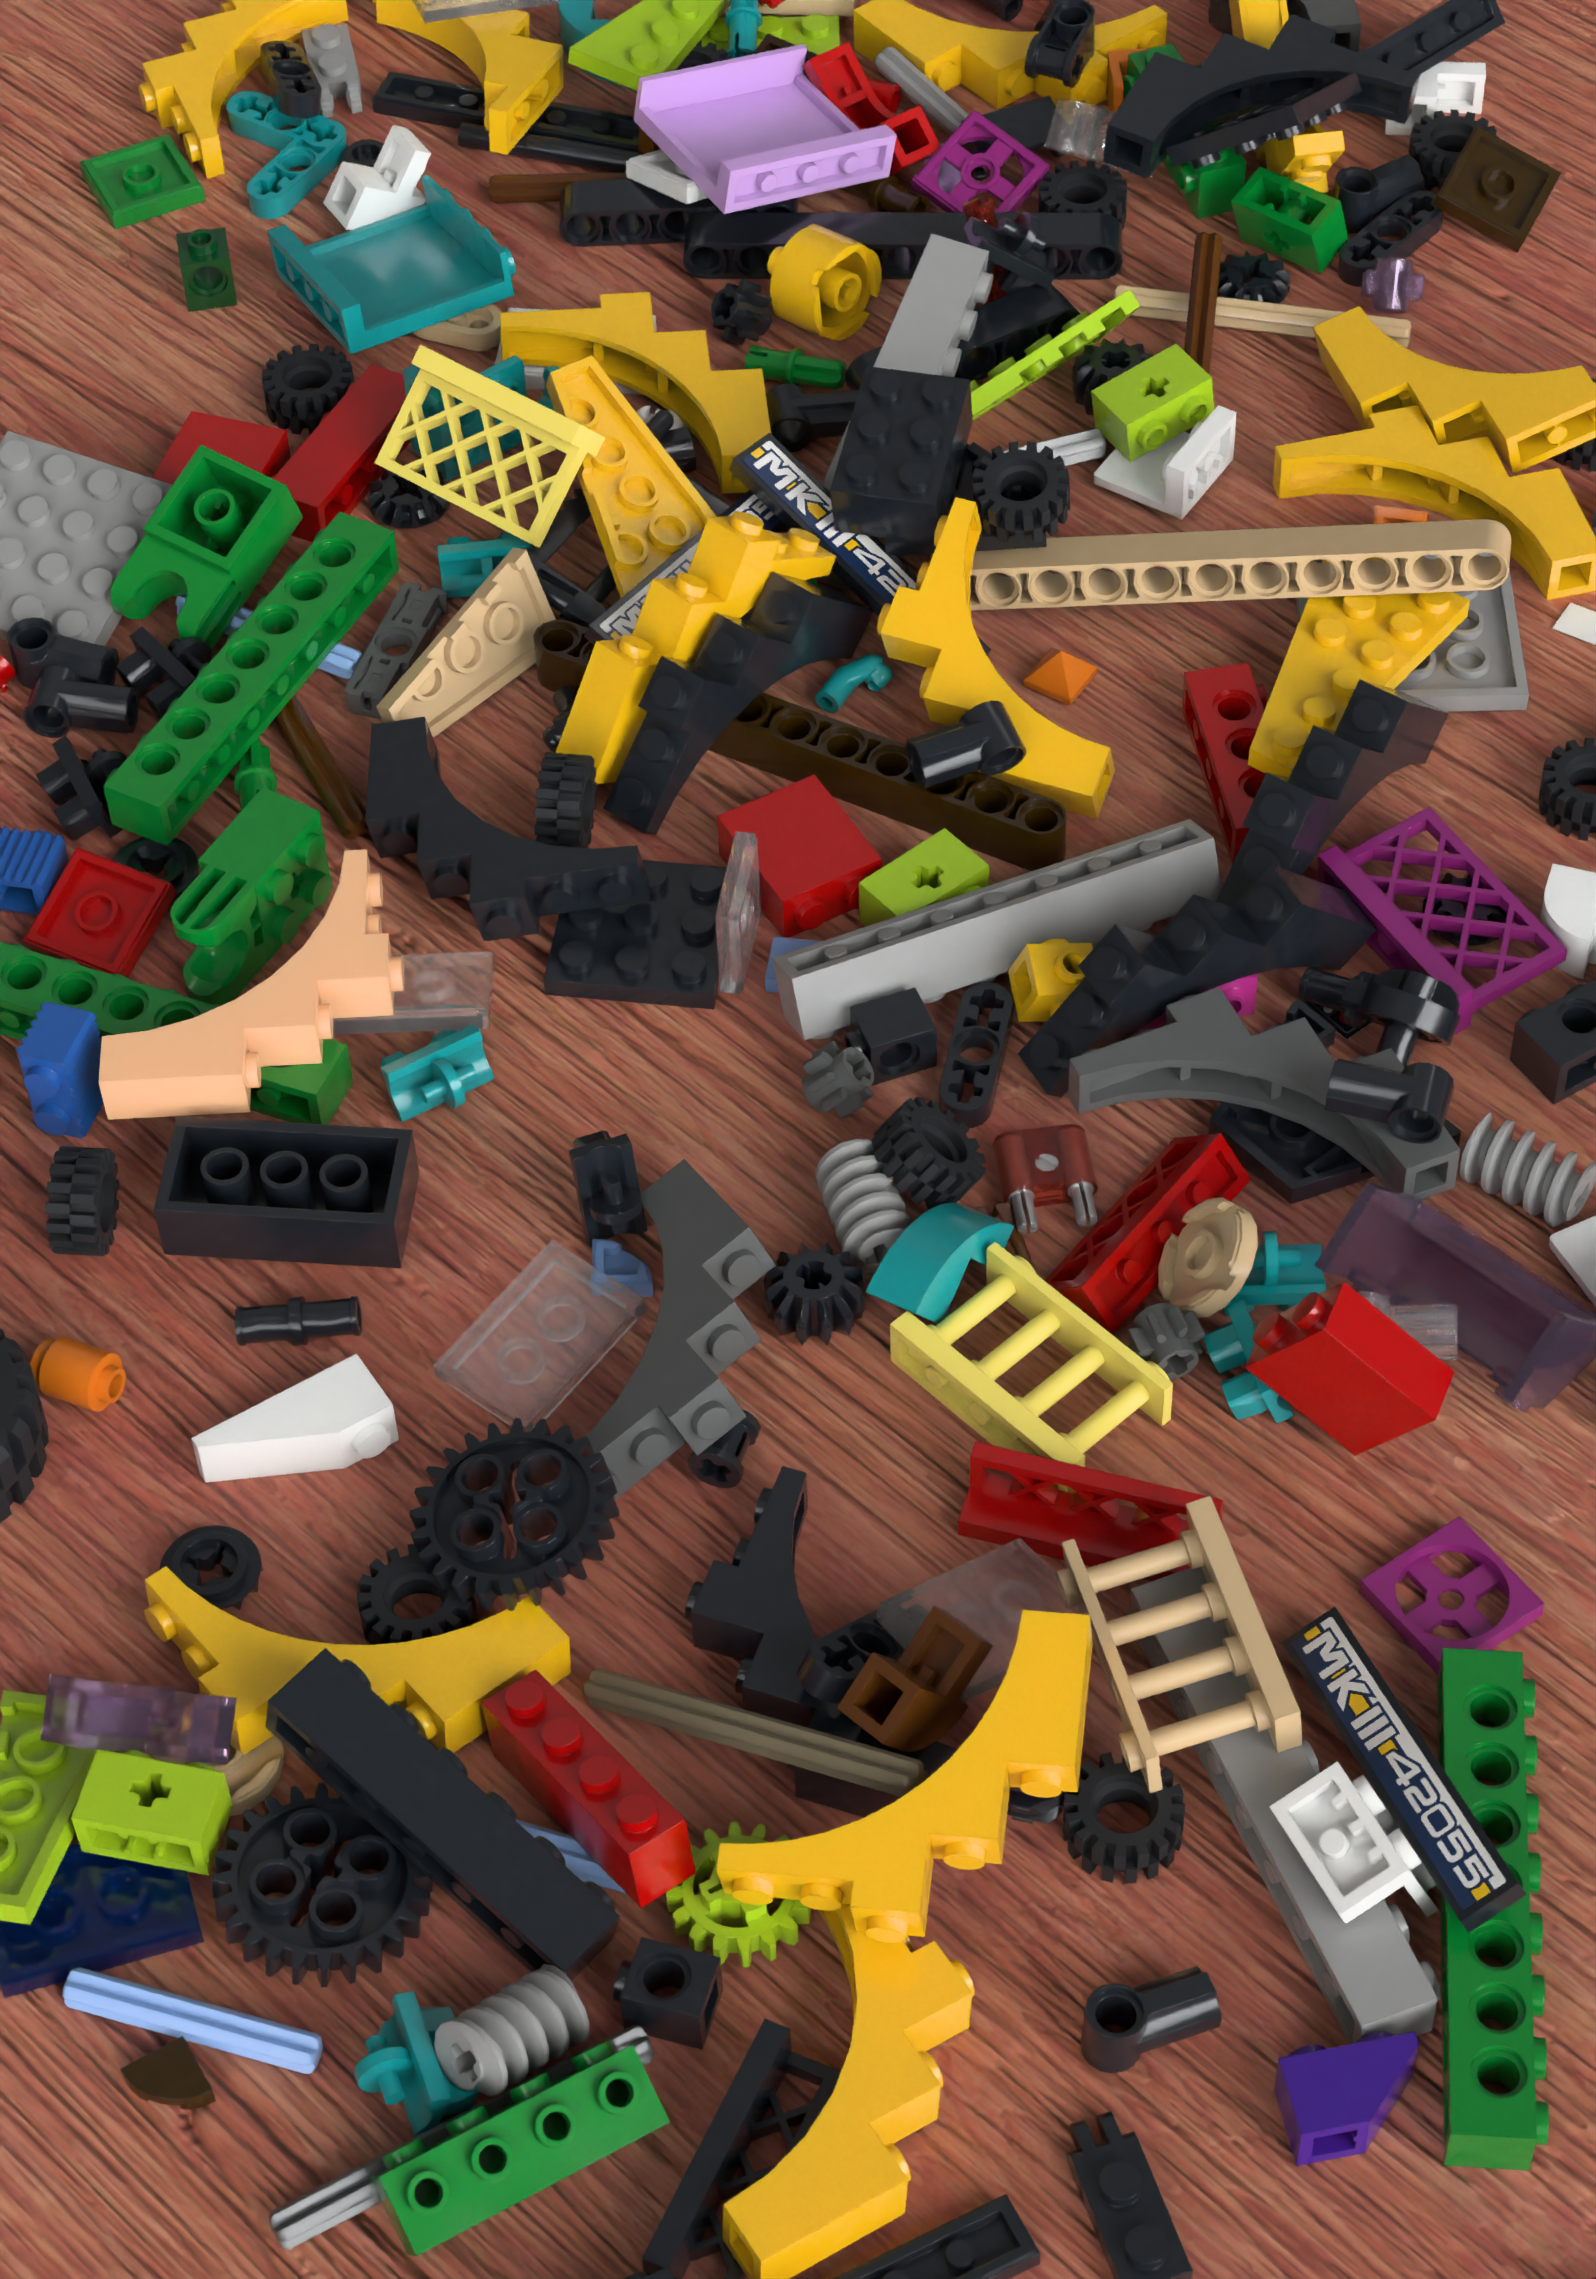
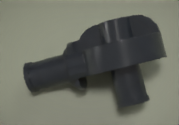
M1311 966L1304 972L1299 984L1298 993L1301 1001L1314 1003L1341 1012L1344 1022L1349 1027L1360 1028L1364 1020L1384 1026L1375 1054L1392 1048L1404 1068L1409 1064L1418 1039L1438 1045L1450 1046L1461 1018L1458 1015V995L1451 986L1425 974L1408 969H1390L1379 975L1363 971L1350 979Z

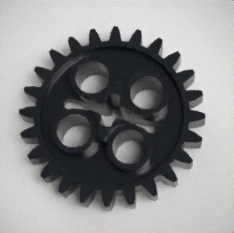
M515 1418L511 1425L510 1433L501 1435L499 1428L493 1422L488 1426V1439L480 1442L469 1432L464 1435L467 1450L459 1453L446 1447L443 1452L449 1465L445 1469L428 1466L426 1472L433 1486L418 1487L414 1491L421 1507L413 1509L409 1513L416 1528L410 1534L427 1574L433 1573L442 1591L452 1587L458 1601L461 1603L466 1602L475 1593L484 1610L489 1609L497 1596H502L508 1610L513 1611L521 1594L528 1593L535 1606L541 1605L542 1589L550 1586L559 1595H564L566 1591L562 1580L563 1577L570 1574L581 1580L587 1578L582 1565L584 1558L597 1561L603 1560L604 1554L598 1540H609L615 1537L610 1519L619 1516L620 1511L614 1495L618 1492L602 1453L594 1454L590 1441L586 1436L575 1441L569 1426L563 1425L552 1435L546 1419L541 1418L534 1426L532 1432H526L521 1419ZM516 1468H518L517 1477H515L514 1486L520 1498V1501L516 1502L515 1491L512 1487L513 1471ZM513 1524L514 1536L517 1540L516 1556L511 1559L512 1548L514 1550V1538L508 1526ZM550 1535L549 1537H547V1538L544 1539V1540L537 1541V1540L541 1539V1538L544 1537V1536ZM481 1541H485L484 1543H482V1544H480V1545H476V1544H478V1543L481 1542Z
M324 1782L318 1783L315 1797L305 1799L297 1786L291 1787L290 1803L284 1806L271 1795L266 1796L265 1816L262 1817L249 1810L244 1811L243 1831L228 1829L226 1832V1850L217 1851L215 1855L217 1874L212 1875L213 1898H216L217 1922H226V1941L228 1944L243 1941V1960L246 1963L256 1960L263 1954L266 1955V1975L269 1977L276 1974L284 1965L291 1967L293 1985H299L307 1970L316 1971L321 1987L328 1986L331 1971L341 1970L350 1984L355 1983L356 1965L364 1963L376 1974L382 1972V1951L401 1958L404 1955V1936L418 1939L420 1936L421 1916H429V1892H432L433 1881L340 1795L338 1798H329L328 1789ZM346 1841H350V1842L345 1846V1848L343 1849V1851H342V1852L340 1851L339 1854L337 1855V1852L339 1851V1849L341 1848V1846L343 1845V1843L346 1842ZM305 1842H315L319 1843L320 1845L316 1847H305L301 1846L300 1844ZM333 1869H334V1877L330 1876V1874H331V1872L333 1871ZM374 1869L380 1872L376 1874H363L358 1871ZM311 1889L316 1891L315 1894L313 1895L312 1899H311ZM280 1892L287 1894V1896L282 1898L266 1897L270 1893ZM309 1911V1914L302 1923V1925L299 1927H294L302 1919L303 1915L305 1917ZM330 1920H342L347 1922L342 1926H331L325 1924V1922H328Z

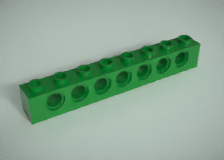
M339 512L325 529L320 530L316 534L310 547L297 562L289 565L284 577L268 595L263 596L259 600L254 612L239 629H235L229 635L226 644L210 663L202 666L192 684L180 697L175 698L171 702L167 713L150 732L145 733L140 738L136 749L119 768L114 769L109 774L103 787L112 825L166 846L171 843L249 750L250 745L260 737L399 571L393 530Z
M0 942V1035L20 1040L27 1037L25 1030L31 1028L30 1022L36 1020L35 1013L41 1011L40 1004L45 1002L91 1011L97 1016L95 1022L99 1024L97 1029L100 1031L99 1037L101 1039L102 1036L152 1030L197 1017L221 1006V1004L213 1005L182 996L171 989H159L138 983L120 974H108L81 966L70 959H58L37 953L19 944ZM323 1039V1060L319 1064L261 1067V1087L251 1088L250 1110L290 1123L328 1125L353 1083L347 1044L338 1042L335 1039Z
M1442 1648L1438 1672V1762L1487 1836L1495 1838L1502 1843L1494 1846L1527 1894L1468 1933L1440 1891L1444 2166L1529 2171L1535 2145H1547L1548 2102L1536 2101L1535 2080H1545L1547 2045L1546 2038L1534 2037L1533 2017L1543 2016L1545 1982L1544 1975L1532 1974L1531 1954L1540 1955L1542 1950V1914L1530 1912V1894H1539L1541 1858L1540 1853L1528 1852V1834H1537L1539 1797L1537 1793H1527L1526 1775L1535 1776L1537 1738L1536 1735H1525L1524 1718H1533L1535 1680L1533 1678H1523L1522 1652ZM1487 1721L1497 1725L1498 1727H1484L1478 1724L1477 1722ZM1477 1779H1492L1498 1782L1500 1785H1485L1479 1782ZM1495 1957L1503 1961L1506 1966H1488L1479 1958ZM1488 2018L1497 2019L1506 2024L1508 2028L1493 2030L1484 2026L1480 2020ZM1485 2082H1498L1506 2086L1510 2093L1493 2094L1484 2089L1481 2084Z

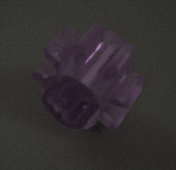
M1377 258L1375 270L1363 272L1361 297H1372V311L1405 314L1409 313L1410 301L1419 302V299H1422L1425 275L1413 274L1414 261L1401 258Z

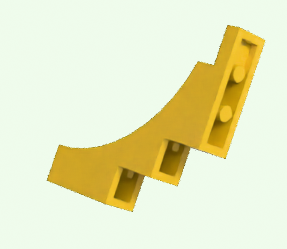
M372 0L376 4L377 23L419 35L442 46L461 59L475 73L484 89V127L486 131H489L491 152L508 155L564 88L563 45L530 38L529 12L497 6V0Z
M1360 306L1313 326L1321 362L1363 430L1367 429L1369 414L1418 405L1438 445L1488 435L1512 474H1516L1596 438V382L1592 381L1582 365L1534 373H1492L1449 366L1425 358L1395 342L1371 322Z

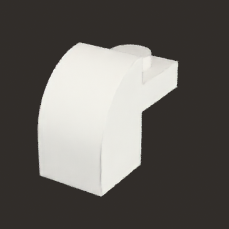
M1442 61L1420 74L1412 113L1405 124L1385 119V135H1411L1412 127L1416 122L1420 124L1421 118L1425 115L1433 119L1434 112L1440 110L1443 113H1450L1452 109L1459 110V113H1467L1469 111L1481 114L1486 63Z
M392 125L373 167L342 161L323 204L347 230H354L422 206L426 201L425 196L417 189L416 185L425 171L431 153L408 128Z
M1553 863L1544 891L1540 922L1567 949L1566 960L1555 967L1580 979L1584 978L1588 963L1596 965V873Z

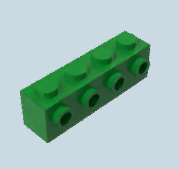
M1174 44L1157 46L1128 54L1127 75L1122 77L1124 97L1127 96L1155 52L1184 62ZM1222 122L1213 127L1208 128L1209 131L1211 132L1212 128L1221 125ZM1232 147L1219 151L1222 159L1197 169H1193L1191 161L1172 167L1168 155L1162 161L1197 219L1233 211L1231 200L1244 186L1246 161L1241 154L1235 155Z
M609 2039L598 2043L572 2057L571 2060L576 2070L551 2083L547 2072H543L508 2091L514 2103L488 2115L482 2104L445 2123L450 2136L425 2148L419 2137L383 2155L381 2158L387 2169L371 2176V2179L407 2255L418 2256L670 2123L634 2046H622L613 2050Z

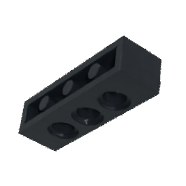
M1596 979L1588 984L1581 983L1574 986L1562 998L1541 1009L1533 1008L1515 1022L1510 1061L1553 1105L1596 1082Z

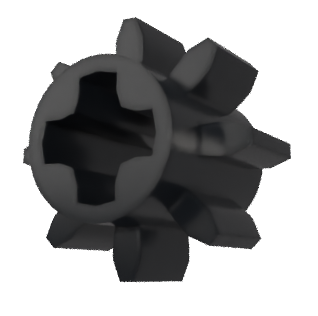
M742 279L739 286L727 283L725 288L716 294L711 306V315L714 320L713 327L724 331V340L739 345L744 343L745 338L757 342L759 336L766 333L773 319V309L770 304L772 299L760 293L761 285Z

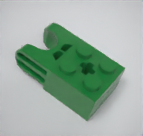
M200 445L143 527L146 535L114 580L110 590L113 609L118 614L129 619L143 620L162 601L172 596H187L176 621L181 640L194 636L202 638L212 649L303 518L287 486Z
M262 787L198 859L200 874L174 902L170 912L175 935L196 945L183 968L186 991L190 998L213 1005H223L235 1000L279 948L295 937L300 924L315 906H320L325 902L332 888V878L329 873L325 849L326 842L323 837L319 810Z

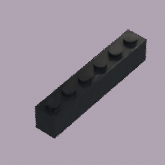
M325 1648L268 1700L265 1727L531 1972L539 1970L543 1964L553 1965L563 1971L572 1981L612 1941L620 1915L615 1912V1904L610 1896L592 1881L583 1883L565 1866L566 1861L562 1853L552 1842L542 1836L534 1838L517 1823L514 1810L500 1795L492 1791L484 1793L467 1777L468 1773L464 1764L453 1752L445 1747L436 1749L419 1733L416 1721L407 1710L396 1703L388 1705L373 1692L369 1679L355 1663L347 1659L340 1662Z

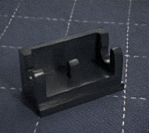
M1050 96L983 114L985 118L1029 150L1047 146L1053 157L1057 158L1065 155L1062 145L1070 143L1071 133ZM973 141L961 146L973 155L985 153L994 142ZM982 166L976 167L971 173L976 181L986 178L984 167Z

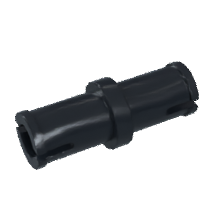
M303 1296L289 1298L288 1304L255 1307L238 1306L235 1309V1333L239 1346L292 1340L293 1345L298 1346L307 1345L309 1338L342 1335L360 1336L362 1333V1310L358 1296L306 1302Z

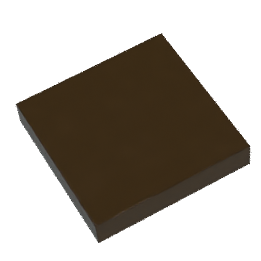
M1476 125L1432 205L1518 252L1559 179L1561 172Z

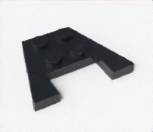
M1300 999L1293 1002L1286 1012V1020L1282 1025L1305 1017L1324 1047L1327 1049L1333 1045L1336 1028ZM1221 1102L1209 1119L1208 1134L1221 1133L1238 1160L1290 1204L1375 1177L1370 1170L1339 1145L1301 1124L1261 1109ZM1445 1118L1444 1126L1459 1146L1461 1130Z

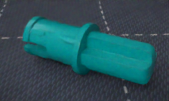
M730 0V9L725 14V23L729 27L727 57L733 59L746 56V52L748 55H752L757 49V29L762 24V15L758 11V0Z

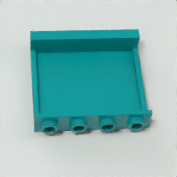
M428 174L421 177L426 200L425 205L305 246L285 224L267 230L276 274L350 354L515 296L511 276L516 274V267L510 250L506 246L501 247L493 239L488 228L485 226L481 227L473 219L470 211L466 207L461 208L453 200L449 190L446 188L442 189Z

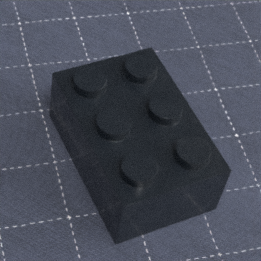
M870 366L865 367L830 489L835 531L934 544V535L938 521L942 515L948 514L973 422L970 379Z

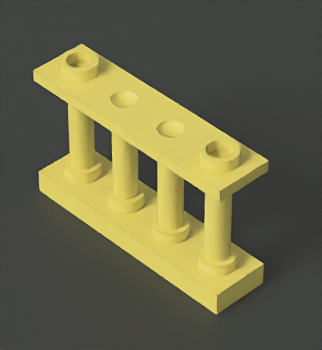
M994 1242L987 1248V1286L936 1326L932 1324L925 1325L907 1310L890 1324L891 1361L994 1446L1085 1467L1084 1453L1138 1408L1161 1426L1171 1420L1173 1383L1165 1371L1156 1363L1143 1360L1040 1278L1026 1259L1018 1255L1013 1256L997 1242ZM1006 1301L1030 1320L979 1362L976 1360L969 1361L951 1346ZM1048 1337L1054 1339L1074 1355V1357L1023 1398L1020 1396L1013 1397L995 1382L997 1378ZM1093 1372L1118 1391L1115 1396L1068 1434L1063 1432L1057 1433L1039 1418L1040 1415ZM1052 1484L1058 1490L1073 1494L1076 1493L1070 1487Z

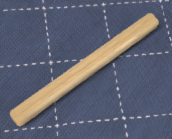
M1119 285L1115 290L1114 299L1130 289L1141 305L1130 315L1132 317L1187 323L1190 293ZM1217 296L1214 327L1316 339L1313 326L1338 316L1345 311ZM1366 314L1371 322L1385 335L1404 348H1407L1411 335L1410 320Z

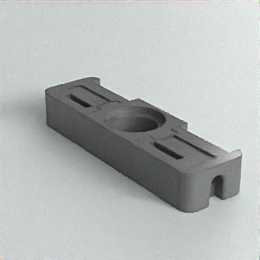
M411 582L401 586L345 687L348 711L382 720L376 706L430 645V636L442 614L448 615L449 613L447 596L443 589L431 587L429 592L421 590L420 584ZM397 645L410 648L407 653L398 656H390L384 653L386 649Z

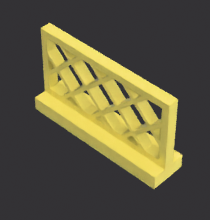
M420 344L411 363L419 367L420 370L375 463L540 548L586 454L589 453L596 457L605 437ZM431 386L441 391L445 410L425 419L422 404ZM454 397L463 401V403L456 405ZM474 410H480L484 431L464 439L459 417ZM494 418L502 421V423L495 425ZM448 422L453 444L433 453L428 431ZM516 429L520 430L524 451L503 459L498 437ZM417 436L422 458L404 466L395 462L404 441ZM534 438L542 441V443L535 446ZM487 442L492 465L472 473L467 451ZM556 449L566 453L557 474L543 480L538 457ZM456 456L461 478L444 486L440 485L436 464ZM527 462L533 485L512 493L507 471ZM425 470L426 477L418 474V472ZM496 476L501 498L480 506L475 485ZM464 490L466 498L457 494V492ZM536 496L539 511L530 529L527 530L519 525L515 505ZM504 510L505 518L496 513Z

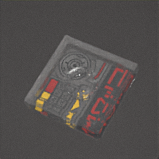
M735 831L715 919L720 992L740 994L741 990L743 991L761 915L758 838L755 837V833Z

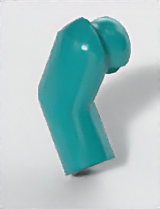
M867 654L837 668L816 694L815 701L825 712L836 713L855 688L863 681L872 691H880L893 677V670L882 662L883 657L876 654Z

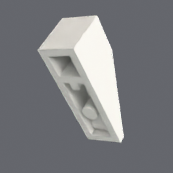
M356 1353L191 1438L199 1473L205 1483L344 1469L362 1459L379 1455L389 1445L398 1441L399 1437L392 1402Z

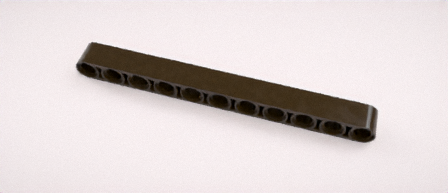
M551 620L543 623L536 629L533 636L538 681L544 688L556 692L562 687L573 686L578 691L594 649V645L584 637L588 629L587 627L566 620ZM761 693L723 730L708 749L792 782L800 781L815 774L832 797L933 835L946 828L968 848L1030 871L1062 862L1066 855L1067 816L1065 809L1057 801L977 771L924 788L920 783L917 784L910 770L909 759L905 750L906 745L766 693Z

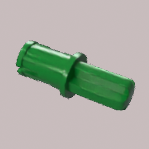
M752 345L748 349L750 354H746L744 369L762 368L764 380L779 381L796 386L803 384L829 389L842 388L845 384L847 367L843 361L806 356L802 349L794 348L789 352Z
M259 738L250 745L249 750L239 760L238 772L233 779L234 790L240 796L241 809L239 813L262 787L274 792L277 789V776L271 770L270 750L267 746L261 745V739Z

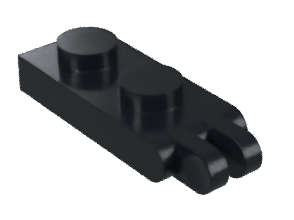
M1111 2111L1096 2116L1098 2129L1103 2140L1099 2143L1094 2142L1085 2120L1071 2123L1070 2131L1077 2150L1067 2153L1068 2165L1113 2278L1192 2279L1193 2270L1135 2132L1121 2135Z

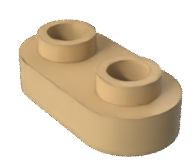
M490 304L414 331L413 333L422 339L473 351H487L500 343V313L502 311L497 306Z

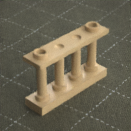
M1211 1496L1186 1503L1188 1530L1179 1533V1540L1085 1568L1074 1539L1062 1542L1065 1568L1056 1571L1058 1586L1067 1609L1078 1606L1081 1614L1090 1615L1093 1647L1126 1730L1125 1732L1118 1733V1740L1125 1763L1130 1773L1141 1769L1150 1793L1163 1789L1159 1756L1253 1726L1257 1732L1268 1729L1277 1753L1303 1745L1300 1709ZM1187 1564L1191 1570L1199 1567L1202 1568L1207 1580L1206 1584L1201 1585L1202 1592L1106 1622L1095 1593ZM1210 1617L1213 1623L1223 1620L1230 1636L1223 1638V1646L1127 1676L1116 1646ZM1232 1671L1235 1677L1245 1674L1252 1690L1245 1693V1701L1157 1729L1148 1730L1137 1701Z

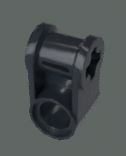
M1063 0L1053 7L1043 27L1032 38L1025 59V74L1027 77L1037 78L1038 75L1062 80L1065 87L1074 88L1077 85L1082 71L1095 51V10L1089 2L1085 0Z

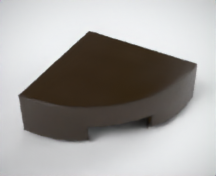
M183 2036L120 2069L123 2079L131 2091L147 2102L151 2100L160 2104L180 2106L181 2109L190 2110L216 2101L209 2082Z

